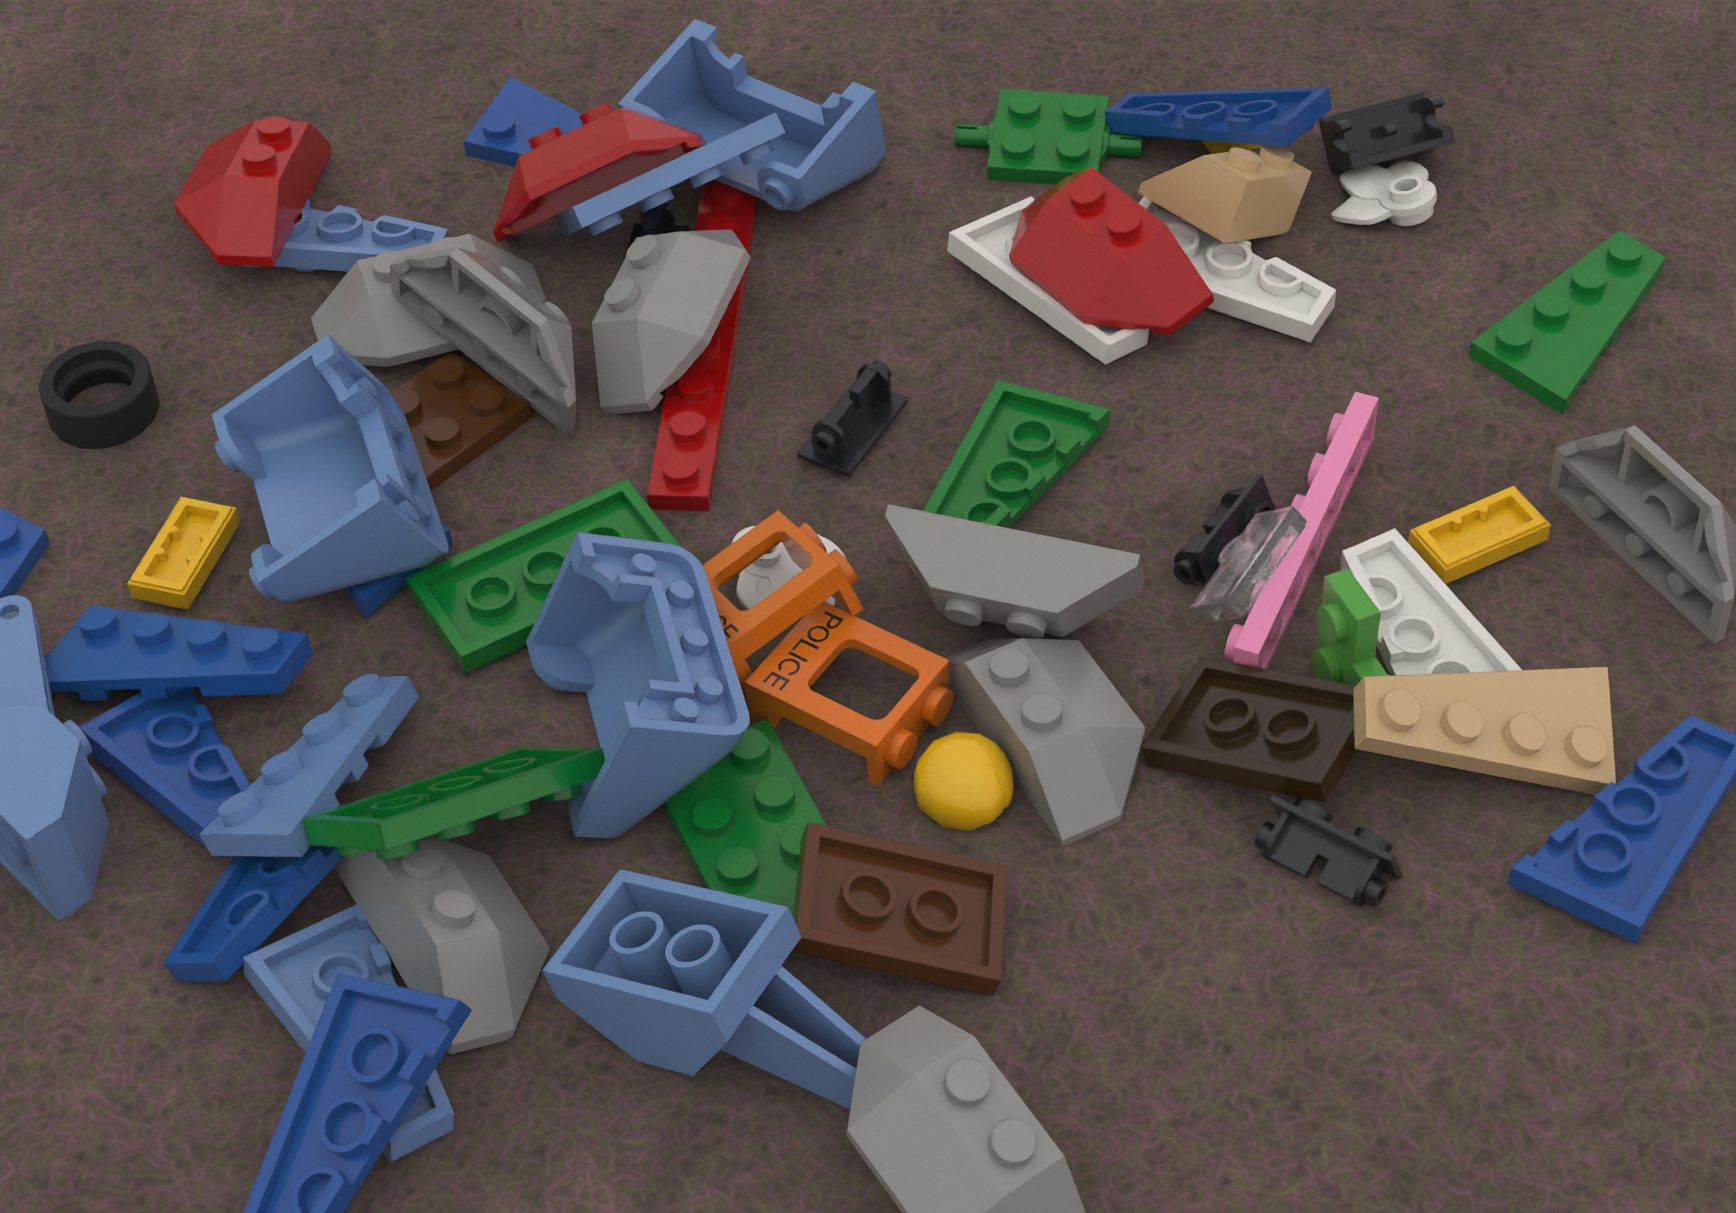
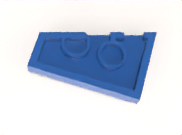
M510 77L463 141L466 156L515 167L518 157L532 150L528 142L529 139L556 126H559L563 135L583 126L579 118L581 113Z

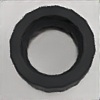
M94 341L67 350L58 355L44 369L38 385L51 431L62 442L81 449H104L126 443L142 434L155 420L160 405L148 359L135 347L118 341ZM103 383H123L130 386L122 395L106 403L94 406H76L69 403L76 394L91 386Z

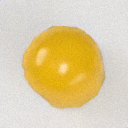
M956 731L934 740L918 759L914 771L913 787L917 805L922 812L943 828L971 831L992 823L1002 814L1004 808L1010 805L1013 798V769L1006 754L996 742L980 733Z

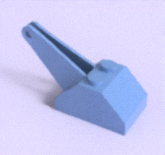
M10 595L0 598V863L57 921H60L93 897L110 824L101 800L108 793L99 775L88 764L86 757L92 753V747L85 734L72 720L62 724L55 716L40 636V626L33 606L26 597Z
M620 869L542 970L557 1000L638 1062L694 1076L719 1050H722L850 1109L858 1051L861 1042L866 1040V1038L782 966L802 937L789 908L786 906Z

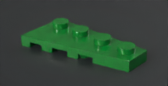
M1621 231L1616 232L1474 339L1470 345L1469 357L1563 415L1572 403L1573 395L1581 384L1586 383L1595 370L1596 362L1605 349L1610 348L1618 337L1620 328L1629 315L1634 314L1662 274L1666 257Z
M997 380L923 511L1011 528L1110 427V409Z

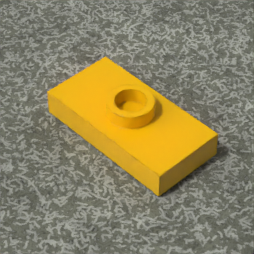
M1512 486L1409 530L1408 543L1445 584H1448L1547 541L1551 524L1515 486Z
M180 497L127 583L131 597L133 599L189 610L241 523L237 508Z

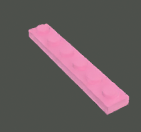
M1355 392L1345 414L1337 412L1334 414L1326 439V448L1328 450L1326 454L1316 453L1312 460L1307 477V488L1309 490L1306 496L1297 494L1292 502L1287 519V530L1289 532L1286 538L1277 536L1273 541L1266 566V571L1269 574L1265 581L1258 579L1254 581L1245 610V615L1248 618L1244 626L1234 624L1225 647V661L1268 669L1374 440L1378 397Z

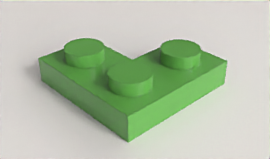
M1348 568L1324 576L1321 606L1317 608V621L1319 625L1317 647L1312 652V664L1319 679L1357 685L1364 677L1389 675L1375 658L1381 612Z

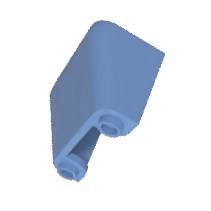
M694 19L618 103L619 109L629 107L702 134L706 144L776 112L785 133L770 140L774 151L743 165L739 155L720 164L724 175L715 180L760 198L778 210L799 211L868 176L886 154L876 90L852 82L841 95L833 92L823 105H819L748 76L744 56L734 53L730 58L726 57L713 42L719 36L717 27Z
M329 334L212 414L219 439L214 444L218 456L231 471L237 473L241 470L254 482L271 546L269 544H262L251 553L253 567L249 569V575L255 587L265 598L269 600L277 598L283 603H293L426 567L448 553V542L403 410L384 384Z
M577 532L526 643L532 666L545 684L556 690L586 693L599 745L604 751L605 762L597 778L582 783L584 793L568 800V812L574 836L604 839L617 838L628 832L736 749L750 723L749 711L706 572L701 562L691 552L680 546L668 543Z

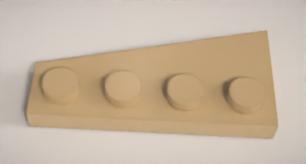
M1608 667L1364 677L1353 689L1355 749L1593 795L1599 793L1610 782L1616 784Z

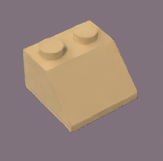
M1262 145L1261 148L1249 150L1234 147L1230 148L1229 152L1203 155L1143 181L1138 193L1225 244L1288 232L1312 171L1294 162V154L1283 147Z

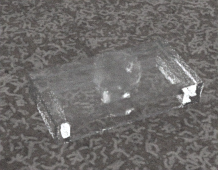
M1293 506L1256 513L1243 533L1235 537L1223 548L1218 557V561L1221 563L1190 608L1204 622L1244 617L1306 527L1307 520Z

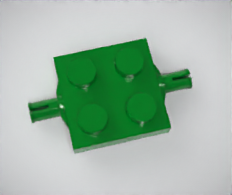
M1001 89L997 113L990 121L989 126L957 123L955 147L987 148L989 156L987 164L988 180L1056 185L1064 178L1091 167L1100 173L1101 168L1107 162L1108 156L1141 159L1143 135L1110 134V127L1105 117V111L1109 108V96Z

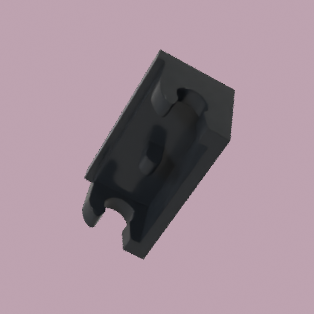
M1424 92L1319 119L1329 169L1332 173L1351 170L1456 143L1452 127L1446 125L1439 126L1436 119V109L1444 106L1443 99L1439 95L1424 97Z

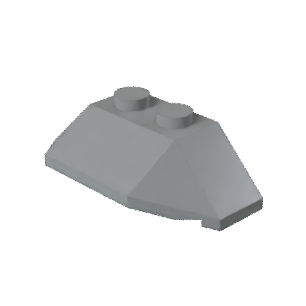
M733 230L680 231L659 235H645L637 237L627 250L626 258L612 285L606 291L604 301L592 322L600 407L605 413L623 414L652 411L663 399L660 392L680 379L709 345L751 259Z
M466 234L453 238H441L432 243L399 251H386L377 256L357 260L311 317L317 341L329 334L362 365L390 367L460 350L392 296L390 265L397 258L455 247L483 255L498 268L502 266L509 268L521 279L529 293L542 303L547 300L533 264L472 234Z
M458 247L400 257L390 265L393 297L509 390L529 402L534 410L559 430L568 434L575 428L576 389L572 328L568 318L561 309L548 301L542 303L529 293L521 279L509 268L503 266L498 268L483 255Z
M1635 425L1566 442L1556 447L1548 489L1710 641L1715 644L1723 640L1734 602L1736 586V524L1723 504Z
M888 504L885 518L895 544L939 612H943L946 618L959 624L977 626L981 624L982 620L1006 625L1010 632L1025 638L1040 639L1044 637V633L1064 637L1142 591L1144 574L1140 554Z
M990 639L945 658L949 660L950 690L953 691L954 696L981 734L996 742L1004 751L1013 769V779L1062 847L1121 821L1140 756L1141 745L1145 738V726L1079 640Z
M434 837L417 840L419 850L401 857L378 859L375 850L344 856L334 868L356 904L360 906L367 917V922L380 943H383L389 958L407 987L413 990L459 999L472 1009L448 1047L447 1052L454 1054L500 1043L513 1037L547 959L550 946L491 857L485 853L444 839H435Z
M919 1005L861 1042L858 1051L846 1136L902 1213H1086L1065 1156L972 1034Z

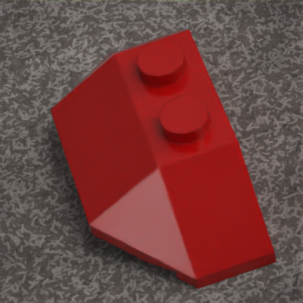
M607 102L581 114L579 118L583 126L563 135L559 126H556L529 139L528 142L532 150L518 157L493 230L497 242L519 234L575 205L706 145L702 134L629 107L613 111L610 102Z
M268 117L262 120H254L205 148L174 202L175 211L194 236L208 247L209 254L217 264L274 267L302 209L332 154L331 144L310 122L289 121L284 117Z
M1092 167L1064 178L1021 210L1009 254L1011 264L1085 324L1120 329L1152 328V333L1171 335L1214 302L1212 292L1167 225Z

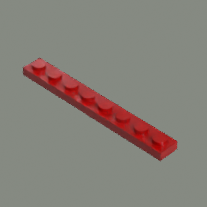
M715 179L703 184L695 231L733 230L751 256L760 198ZM749 263L709 345L681 378L666 388L647 493L648 505L652 510L710 511Z

